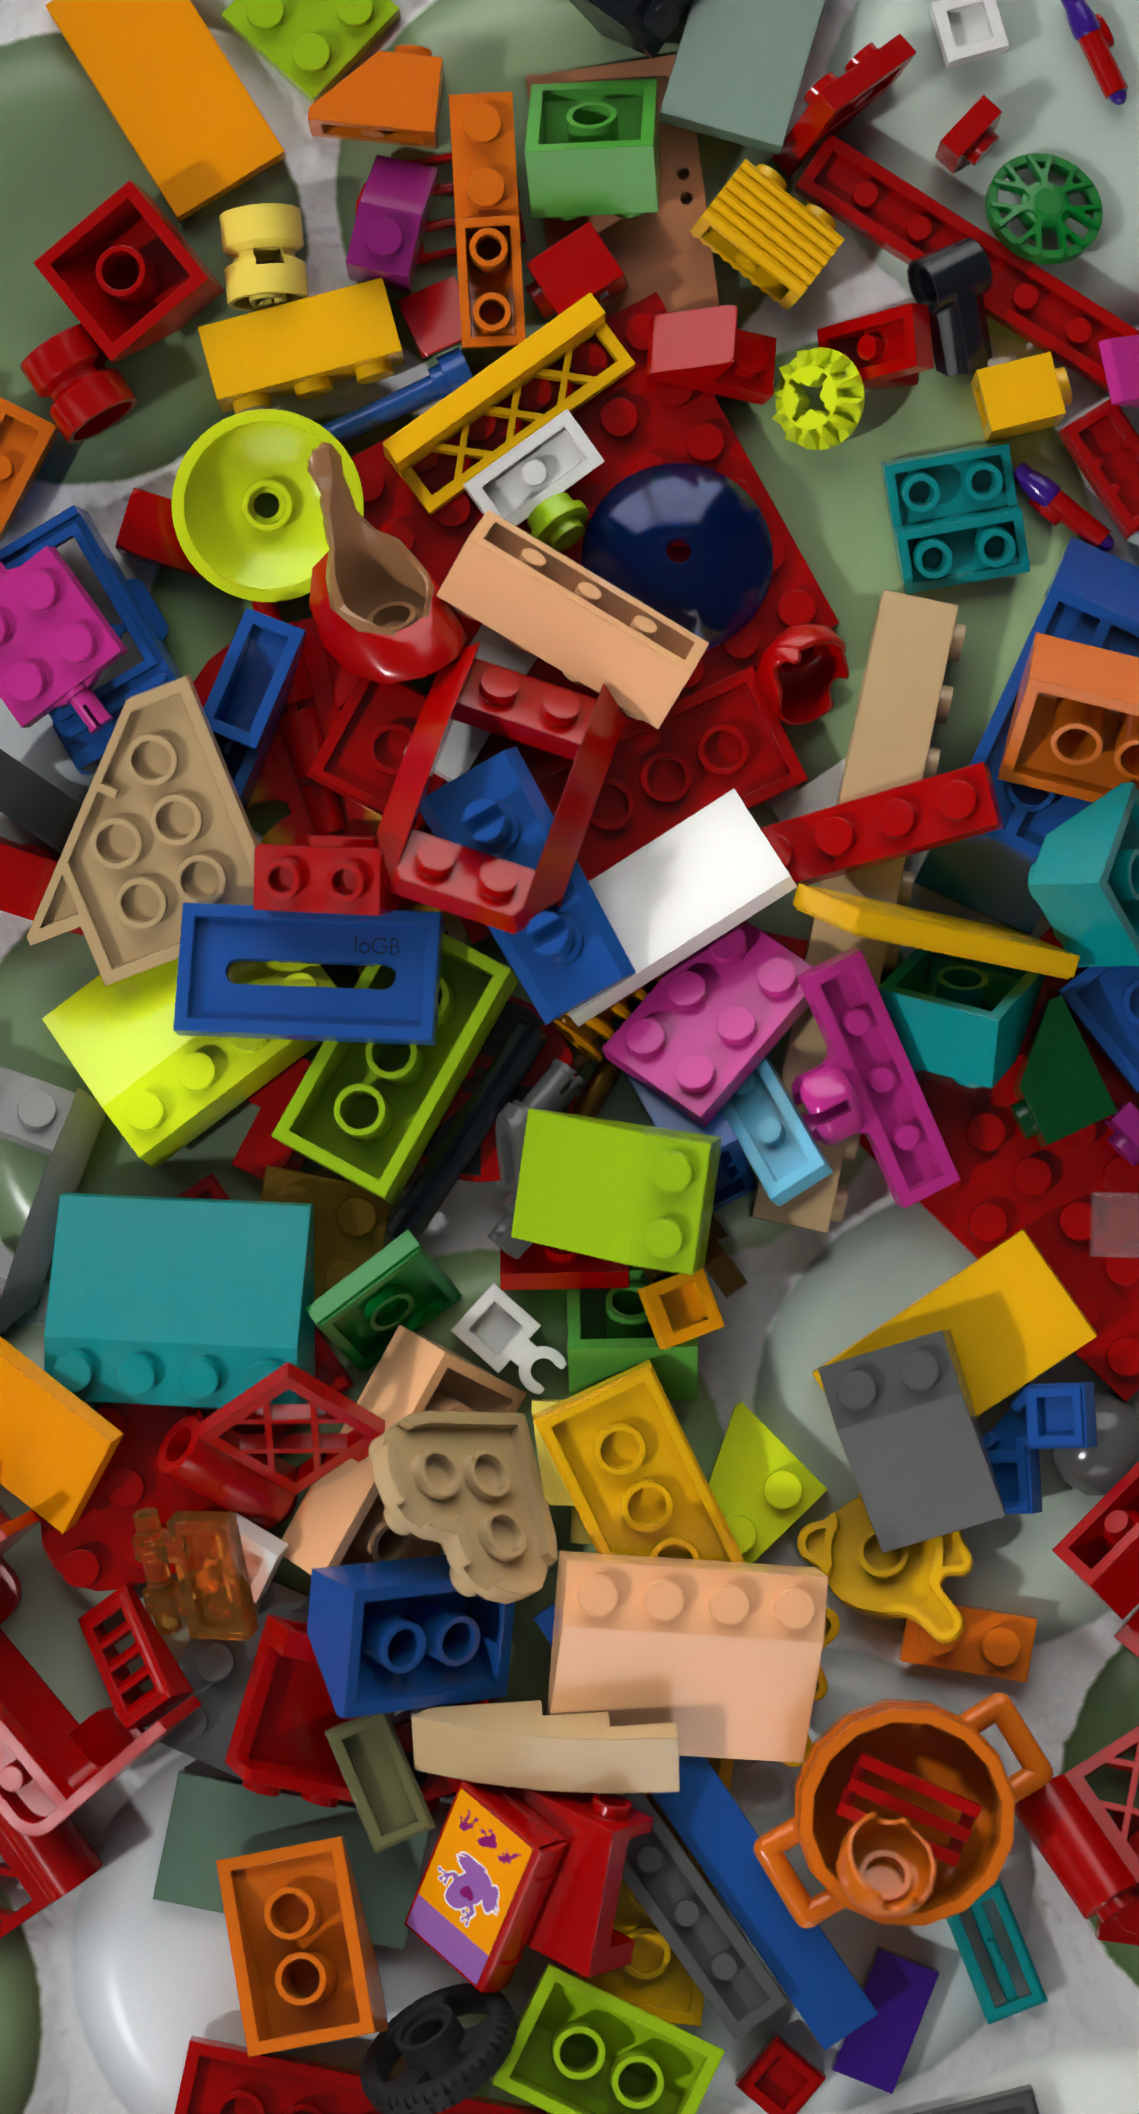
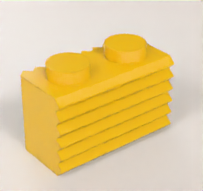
M745 159L694 224L690 232L693 237L700 239L703 245L710 247L713 253L720 255L723 261L729 262L733 269L739 270L743 277L749 278L753 285L759 286L763 293L769 294L773 301L779 302L783 309L789 310L805 293L844 242L845 238L835 231L837 228L836 222L824 209L814 204L804 206L786 192L787 184L777 171L764 164H757L755 167Z

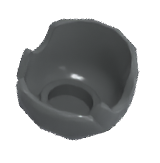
M1094 1392L1097 1447L1051 1449L1052 1461L1066 1484L1086 1495L1105 1496L1139 1461V1415L1130 1402H1124L1120 1397L1110 1392Z

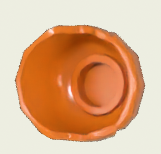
M871 1812L850 1828L843 1838L836 1862V1871L841 1890L854 1906L878 1917L893 1918L910 1915L926 1902L933 1892L937 1865L930 1844L911 1828L907 1819H880L877 1817L876 1812Z

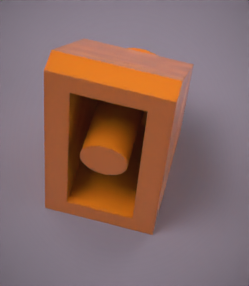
M398 45L395 47L394 52L378 51L309 106L308 123L311 135L437 149L444 84L443 57L432 56L430 49L417 45Z

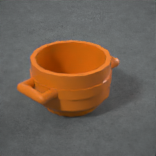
M994 1693L959 1715L930 1701L881 1699L845 1712L814 1740L795 1781L794 1816L760 1836L753 1845V1851L794 1921L804 1929L818 1925L845 1907L880 1924L926 1926L964 1912L996 1882L1013 1845L1015 1803L1049 1783L1053 1777V1769L1011 1698L1004 1693ZM993 1724H996L1022 1769L1007 1777L998 1752L980 1734V1732ZM860 1751L982 1805L979 1817L975 1819L971 1828L972 1833L968 1842L964 1844L960 1853L961 1858L957 1867L935 1859L937 1873L933 1892L926 1902L910 1915L893 1918L872 1915L854 1906L840 1888L836 1862L843 1838L856 1823L835 1814L834 1810ZM867 1770L863 1779L864 1782L955 1823H958L962 1812L869 1770ZM860 1795L855 1797L853 1805L869 1812H876L878 1816L887 1820L905 1818L909 1821L911 1828L918 1834L948 1846L951 1836ZM799 1843L810 1872L826 1888L813 1897H810L784 1852Z

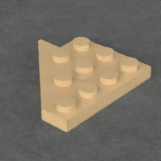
M190 674L131 696L126 700L27 934L29 945L32 946L81 927L105 986L179 958L183 903L254 904V849L258 842Z

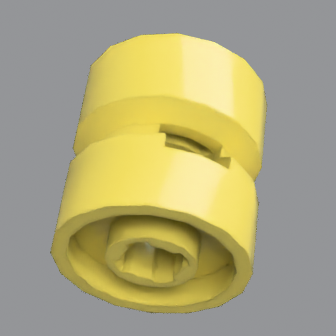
M261 203L235 207L219 215L222 250L225 255L233 258V262L224 269L227 304L230 308L243 311H259L309 297L306 263L297 258L295 254L304 247L302 217L299 207L283 203ZM268 261H274V262H275V263H267V264H256V262H268Z

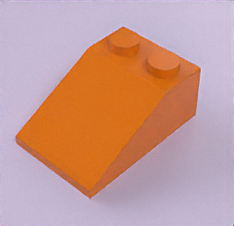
M344 1836L216 1860L248 2057L389 2030L378 1963Z

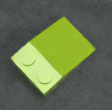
M529 1108L511 1237L622 1264L694 1275L705 1266L722 1137Z

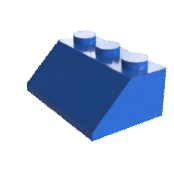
M445 1554L312 1569L307 1634L336 1714L342 1718H352L507 1697L515 1602L503 1604L485 1600L478 1594L473 1597L460 1594L451 1582V1567Z

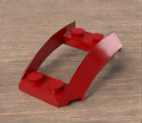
M480 642L463 648L457 659L438 670L403 757L374 844L379 845L380 849L384 852V877L390 893L515 935L525 929L530 920L538 913L552 905L561 906L581 844L627 718L604 683L598 699L477 659ZM454 720L574 760L536 870L414 829L424 797Z

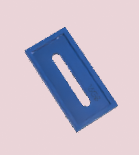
M183 903L173 1031L177 1035L436 1045L444 917L441 912L397 910L384 915L374 916L253 910V905ZM239 961H279L280 963L358 966L384 965V967H390L395 971L396 979L394 984L387 989L253 985L232 983L228 978V971L232 964Z

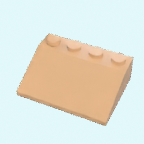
M559 1551L547 1715L608 1711L610 1727L676 1722L679 1756L803 1763L824 1643L829 1577L816 1567Z

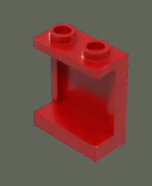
M302 833L295 835V845L264 843L257 845L254 849L253 910L380 916L421 903L389 892L384 877V852L380 849L379 845L374 844L376 836Z
M268 1614L224 1763L243 1779L242 1786L254 1793L278 1797L281 1789L301 1792L300 1797L305 1801L328 1808H337L339 1800L354 1802L325 1734V1730L352 1718H342L336 1714L307 1634L308 1623Z
M516 1788L515 1795L568 1840V1845L556 1871L557 1876L550 1885L526 1945L587 1978L631 1964L635 1940L613 1929L628 1842L633 1837L650 1833L654 1818L633 1808L632 1802L628 1798L618 1794L540 1791Z

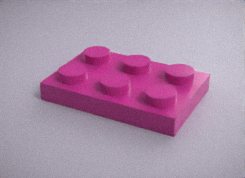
M744 921L673 966L602 1047L605 1057L705 1128L809 1006L796 975L813 966L747 921Z

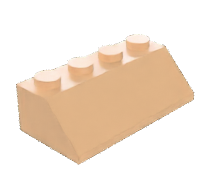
M399 1324L361 1393L357 1404L385 1420L386 1431L405 1416L422 1411L517 1413L527 1393L442 1345ZM345 1423L340 1433H349L354 1428ZM370 1456L360 1462L350 1458L311 1484L281 1539L289 1544L284 1557L310 1575L312 1569L435 1556L439 1555L442 1545L439 1542L421 1539L413 1533L399 1535L388 1526L384 1518L385 1505L374 1482L373 1463Z

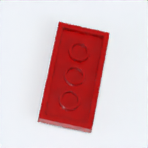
M752 665L674 702L659 729L643 720H636L624 726L576 859L588 882L732 789L736 790L749 810L808 780L778 717L759 692L756 672ZM562 756L530 771L553 816L556 814L574 760Z

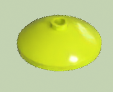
M277 409L249 410L234 414L214 424L187 451L179 466L173 485L171 500L173 525L180 546L190 563L215 587L238 598L256 602L288 601L310 593L312 568L329 551L320 506L321 494L307 470L312 450L318 448L319 444L323 442L332 444L341 455L345 481L350 489L356 510L363 517L364 498L356 467L342 444L324 427L309 418L289 411ZM262 493L273 494L279 503L277 512L268 518L259 516L254 508L255 499Z

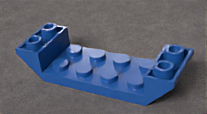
M1071 537L1044 595L1046 598L969 764L970 766L984 762L989 766L1004 828L928 850L913 882L1027 935L1032 933L1043 912L1037 901L1030 894L1028 874L1031 865L1037 861L1044 838L1052 830L1093 803L998 779V772L1020 682L1035 634L1037 632L1139 657V567L1074 537Z

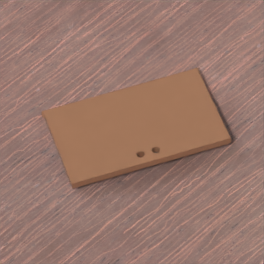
M677 54L542 75L530 74L525 78L528 103L530 102L531 85L657 78L658 109L660 113ZM659 122V212L643 213L632 218H621L615 215L580 216L569 221L543 218L547 249L590 221L623 271L629 288L601 305L606 312V319L656 291L668 313L720 306L713 252L710 247L703 245L700 239L693 237L690 232L691 228L707 209L698 133L695 131ZM682 170L688 171V172H681V173L679 174V176H678V173H679L680 171H682Z

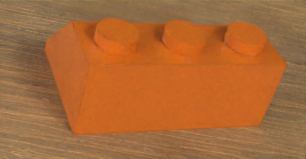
M1036 632L1020 682L998 772V779L1089 802H1095L1121 783L1134 782L1139 791V657Z

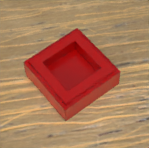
M776 2032L736 2079L735 2085L768 2114H797L825 2081L826 2075Z

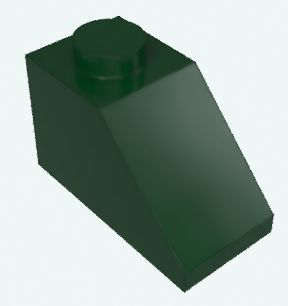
M1062 995L1042 1004L1013 1086V1091L1018 1101L1010 1105L1012 1115L1024 1138L1027 1140L1035 1136L1040 1147L1047 1146L1118 1112Z

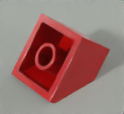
M131 180L125 183L33 262L113 363L179 331L226 291L150 194Z

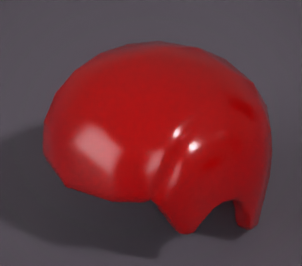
M807 624L785 629L777 634L767 645L759 659L756 681L761 696L779 719L787 725H804L822 717L833 708L832 684L838 678L848 679L849 677L845 656V642L827 626Z

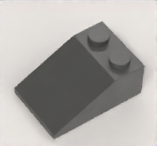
M940 1330L818 1368L837 1433L882 1553L1007 1516L950 1330Z

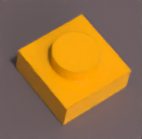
M701 1268L694 1275L679 1273L637 1289L659 1350L668 1349L725 1327L704 1268Z

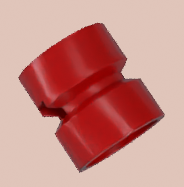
M82 324L67 328L40 344L27 355L20 366L38 397H50L53 400L49 414L69 444L83 442L105 431L126 416L136 406L138 401L121 372L116 368H105L108 357Z

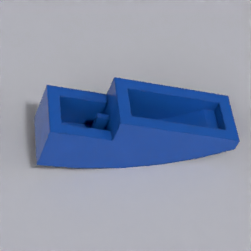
M247 607L204 706L205 714L245 811L273 742L307 632L303 629Z

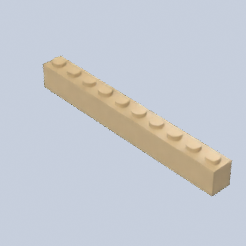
M883 590L878 602L836 805L936 776L940 749L929 746L934 723L946 724L951 705L953 687L942 684L947 660L959 662L964 643L966 625L955 623L959 605ZM902 857L820 881L819 888L908 906L913 887L914 873L904 871L906 857ZM812 917L808 936L809 942L804 961L814 967L852 947L862 951L876 986L879 988L882 971L893 973L895 970L900 944L856 936ZM810 1006L806 1008L789 1028L779 1074L792 1099L791 1087L795 1077L820 1065L827 1056L826 1043ZM804 1103L796 1106L800 1114L807 1111ZM855 1134L833 1146L824 1145L822 1141L816 1140L833 1173L780 1207L770 1200L758 1178L750 1217L828 1233L830 1221L842 1222L849 1185L838 1183L843 1158L855 1160L861 1134Z

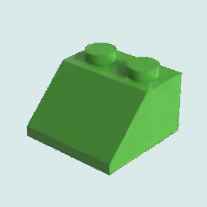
M657 78L531 85L525 143L531 218H552L558 221H569L580 216L615 215L621 218H632L643 213L659 212L660 144Z
M629 1265V1288L567 1289L569 1397L649 1359L668 1400H698V1337L668 1349L659 1350L637 1289L652 1283L639 1266Z

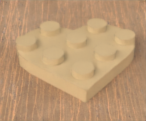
M422 1411L405 1416L394 1423L383 1434L372 1440L369 1446V1456L373 1463L374 1482L385 1505L384 1518L386 1523L399 1535L413 1533L421 1539L441 1543L451 1567V1582L460 1594L467 1597H473L478 1594L485 1600L509 1604L529 1597L544 1586L542 1584L545 1582L548 1567L557 1562V1540L549 1505L544 1500L541 1474L525 1413Z

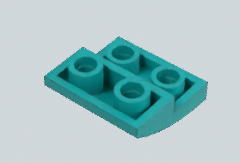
M1006 440L881 462L891 528L905 594L1031 572L1022 509L1017 504L1010 447Z

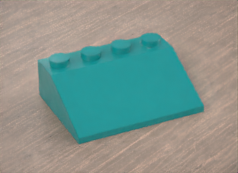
M62 1193L59 1197L44 1330L45 1372L82 1401L206 1408L223 1407L288 1361L315 1377V1323L305 1310L307 1306L315 1301L314 1203ZM287 1389L272 1400V1404H305L307 1402L305 1398L290 1389Z

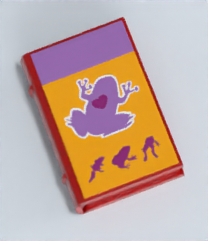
M467 1781L460 1783L404 1925L478 1991L489 1993L505 1989L510 1984L516 1967L523 1958V1950L550 1885L557 1876L556 1871L568 1845V1840L505 1786L483 1783L471 1785Z

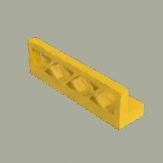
M591 292L382 443L385 456L429 516L465 491L462 486L564 410L568 409L572 414L635 368L636 363L605 323L606 312ZM593 335L597 336L615 361L613 365L596 377L570 373L573 350ZM565 356L562 371L548 369ZM534 378L561 382L557 405L545 414L518 410L522 387ZM568 383L584 385L566 398ZM513 394L511 409L496 407ZM483 415L509 419L506 442L494 451L467 447L470 425ZM517 420L531 422L530 425L515 435ZM461 432L459 446L444 444ZM432 452L458 456L454 480L433 495H431L412 469V466ZM465 457L480 460L463 472Z

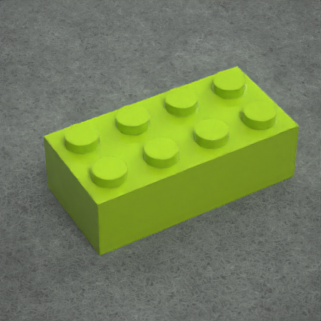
M443 933L436 1045L324 1041L271 1136L283 1145L395 1205L519 980L510 968ZM384 965L366 966L354 988L387 989L394 984L396 973L392 968L384 967Z

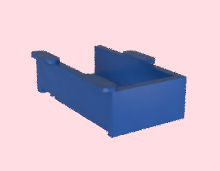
M72 505L1 548L0 561L7 570L20 567L44 547L53 546L57 548L75 538L122 620L118 625L110 624L120 639L122 634L128 631L144 658V661L93 691L108 713L114 718L108 725H103L104 728L100 731L90 734L88 727L71 704L54 708L49 712L53 720L54 731L76 769L84 775H92L97 771L126 700L131 696L183 676L162 642L169 634V626L146 585L136 578L126 579L89 513Z

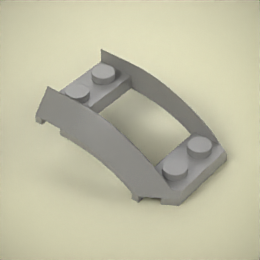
M0 1066V1138L46 1154L50 1158L31 1205L7 1279L0 1277V1336L10 1329L12 1323L31 1309H37L41 1292L53 1259L59 1197L62 1193H77L91 1158V1151L101 1126L107 1118L106 1112L98 1101L79 1087L75 1093Z

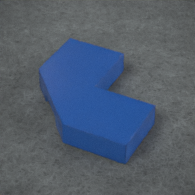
M1094 1382L1027 1384L1011 1401L1010 1409L996 1426L983 1435L1007 1514H1034L1042 1512L1039 1449L1097 1447Z

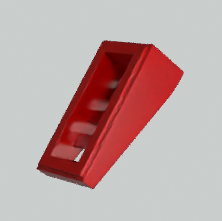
M124 1584L78 1619L114 1709L126 1730L148 1727L194 1693L133 1586L130 1587L129 1584ZM122 1609L126 1621L110 1633H107L102 1623ZM132 1633L135 1643L119 1654L115 1645ZM141 1655L145 1665L131 1674L127 1665ZM151 1678L154 1688L143 1695L138 1686Z

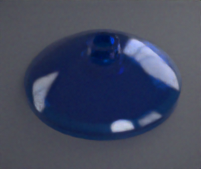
M671 463L652 466L630 475L611 489L601 500L585 532L582 547V566L709 642L705 650L707 651L736 636L747 626L761 607L766 597L773 571V546L767 523L760 509L747 492L725 475L703 466ZM680 541L688 545L691 555L686 561L676 563L668 558L666 549L673 542Z

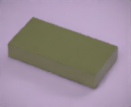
M389 1713L355 1717L325 1730L329 1744L375 1853L436 1828L434 1819Z

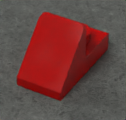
M911 302L817 329L818 348L834 349L847 356L857 367L864 384V390L910 387L918 384L919 372L934 369L929 305Z
M734 305L654 315L650 320L646 378L764 405L773 396L777 338L737 329L738 307Z

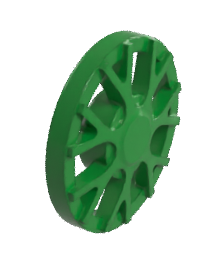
M1030 153L1011 159L996 172L985 197L986 217L997 239L1012 253L1034 263L1061 264L1079 257L1091 246L1102 223V203L1092 180L1075 164L1052 154ZM1029 168L1036 183L1030 186L1026 185L1016 173L1017 171ZM1049 170L1067 178L1062 187L1048 182ZM999 189L1020 195L1021 199L1018 205L998 202ZM1081 192L1087 205H1071L1068 195ZM1000 212L1008 215L1002 219ZM1068 217L1088 228L1084 238H1080L1064 224ZM1016 218L1028 230L1020 239L1006 226ZM1056 233L1059 249H1043L1042 236ZM1029 239H1032L1034 241V246L1029 245L1026 242ZM1067 241H1069L1073 245L1067 247Z

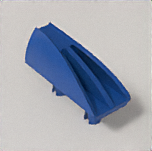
M517 747L498 753L424 797L420 809L421 815L434 836L534 870L537 869L554 819ZM577 860L560 907L552 905L538 913L530 920L525 929L515 935L488 926L546 1025L636 973Z

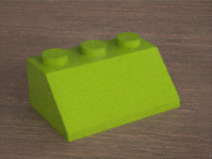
M549 1963L517 2018V2036L512 2050L502 2066L491 2078L492 2085L551 2114H696L725 2050Z

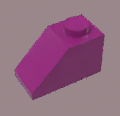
M376 155L359 202L347 254L346 267L349 280L363 283L382 277L385 288L411 293L438 177V168Z

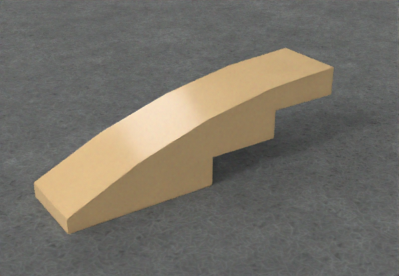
M541 1700L430 1707L411 1710L414 1770L476 1783L540 1791L604 1794L680 1792L679 1743L676 1722L610 1727L608 1711L543 1715Z

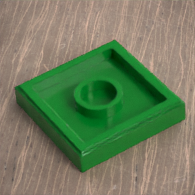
M407 1230L307 1306L305 1310L319 1329L361 1373H365L380 1361L399 1324L417 1333L458 1302L463 1295L414 1235Z

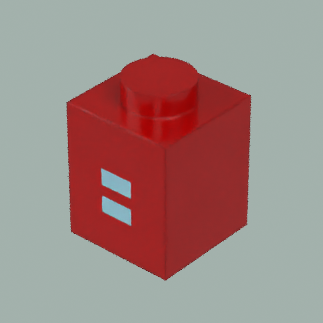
M590 221L526 263L534 282L527 285L525 289L545 320L555 313L557 316L590 292L601 306L629 288L623 271Z

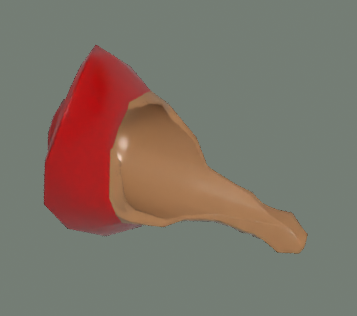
M324 442L319 444L318 448L312 450L307 470L321 494L320 506L329 551L312 568L309 607L323 646L349 674L386 685L423 678L444 668L458 658L468 638L457 611L451 604L436 596L441 585L422 566L400 539L376 530L356 510L350 489L343 475L341 455L332 444Z

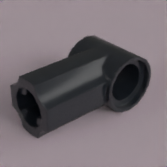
M965 238L913 260L909 263L907 269L910 291L916 303L929 305L936 371L946 376L974 374L977 369L988 367L987 362L993 357L982 295L991 289L993 282L992 270L986 253L979 243L972 238Z

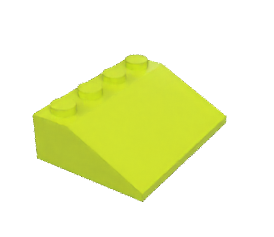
M179 958L105 986L99 974L42 1018L120 1133L138 1157L154 1169L322 1042L177 1035L173 1031ZM239 961L232 964L228 971L229 980L236 984L338 988L320 964Z

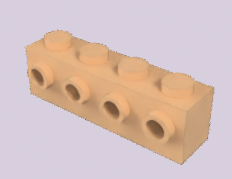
M487 510L468 537L436 595L451 604L463 617L483 623L506 637L518 650L534 654L561 670L571 682L579 686L589 687L597 693H600L604 683L626 715L637 720H643L659 729L709 645V642L490 510Z

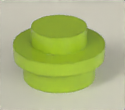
M557 493L542 501L530 513L527 525L532 530L531 536L556 551H563L574 545L585 532L584 524L588 519L589 511L582 501L572 500L568 493Z

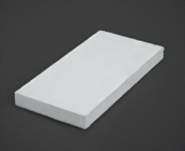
M735 789L724 794L589 881L636 973L568 1012L569 1016L577 1027L581 1026L797 888L791 875Z

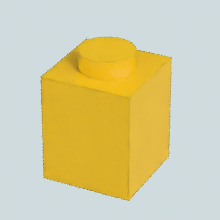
M1051 352L977 369L970 382L985 443L1059 426L1066 414L1065 406L1072 404V392L1067 372L1064 367L1055 369Z

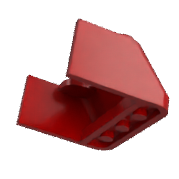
M32 1509L0 1526V1625L17 1610L22 1597L19 1577L2 1555L43 1519ZM0 1628V1814L12 1828L21 1834L41 1836L50 1832L138 1761L202 1704L195 1695H192L147 1730L144 1728L126 1730L114 1707L102 1708L79 1724Z

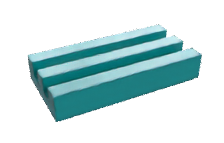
M998 1877L996 1882L968 1908H970L1006 2002L997 2006L994 2005L959 1913L946 1918L988 2025L1048 2001L1002 1882ZM992 1898L1030 1991L1019 1997L982 1905V1902Z

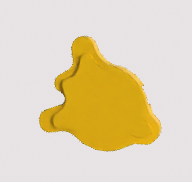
M859 1493V1497L846 1503L838 1512L834 1511L824 1520L809 1523L800 1531L797 1539V1548L800 1556L805 1562L816 1567L829 1577L828 1584L833 1593L849 1608L859 1614L880 1619H909L919 1624L932 1638L941 1644H952L963 1634V1617L943 1591V1583L948 1577H964L973 1570V1557L963 1539L962 1532L964 1529L882 1553L863 1499Z

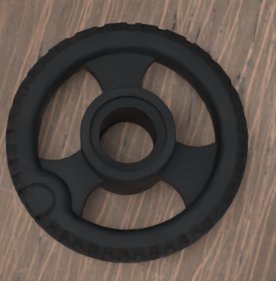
M471 1983L452 1985L423 1996L393 2017L388 2023L389 2030L379 2032L371 2043L367 2054L364 2056L360 2071L362 2089L371 2104L382 2114H436L464 2101V2099L478 2091L494 2076L512 2050L518 2026L517 2017L511 2004L501 1991L482 1993ZM468 2014L488 2015L480 2023L465 2029L457 2019L459 2016ZM403 2055L409 2065L401 2074L389 2081L396 2062Z

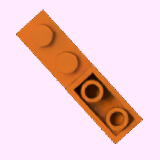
M512 91L449 94L462 349L517 346L526 339L513 94Z

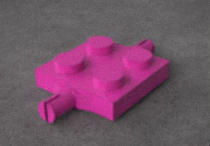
M44 547L23 565L7 570L0 561V698L22 728H30L54 708L71 704L88 727L90 734L100 731L104 728L103 725H108L114 718L95 695L92 687L96 685L103 671L126 654L128 649L55 547Z

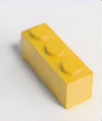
M382 277L197 327L216 398L222 413L234 410L235 414L249 410L270 409L272 407V399L295 394L297 400L318 398L333 391L332 383L357 377L359 384L377 382L394 375L393 367L405 364Z

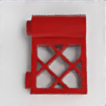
M288 1361L203 1421L196 1416L190 1415L180 1419L164 1437L159 1448L157 1464L163 1474L230 1513L236 1512L264 1530H267L276 1524L285 1522L291 1516L296 1507L297 1494L350 1458L360 1462L368 1457L369 1446L372 1440L385 1432V1420ZM287 1389H290L308 1400L309 1404H272V1400ZM346 1423L354 1428L349 1433H320V1424ZM236 1424H264L265 1434H239L230 1428ZM273 1424H311L312 1434H274ZM276 1453H313V1457L296 1468L277 1457Z
M1139 1726L1065 1774L1052 1778L1049 1783L1015 1804V1816L1085 1919L1098 1915L1102 1923L1112 1920L1135 1903L1130 1892L1139 1885V1858L1127 1842L1131 1818L1139 1820V1808L1133 1807L1139 1777ZM1136 1747L1134 1761L1118 1758ZM1103 1767L1132 1772L1126 1805L1099 1800L1085 1779ZM1108 1813L1123 1816L1121 1832Z
M0 1814V1855L6 1862H0V1875L17 1878L32 1899L16 1911L0 1908V1938L50 1903L70 1892L104 1865L71 1816L44 1835L27 1836L12 1828Z

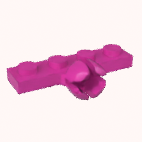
M852 947L796 975L827 1047V1056L823 1062L795 1077L791 1087L794 1104L798 1106L804 1103L807 1111L801 1115L813 1137L818 1141H822L824 1145L833 1146L855 1134H864L868 1139L896 1205L904 1209L959 1181L958 1173L862 951Z

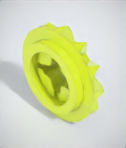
M819 347L797 351V357L789 364L778 367L782 375L778 386L773 389L777 413L772 419L782 426L786 433V440L794 442L805 449L826 450L841 444L853 433L863 413L865 391L857 367L847 356L834 349ZM804 385L817 388L823 386L819 397L825 403L824 407L829 412L815 409L806 410L810 404V399L805 394Z

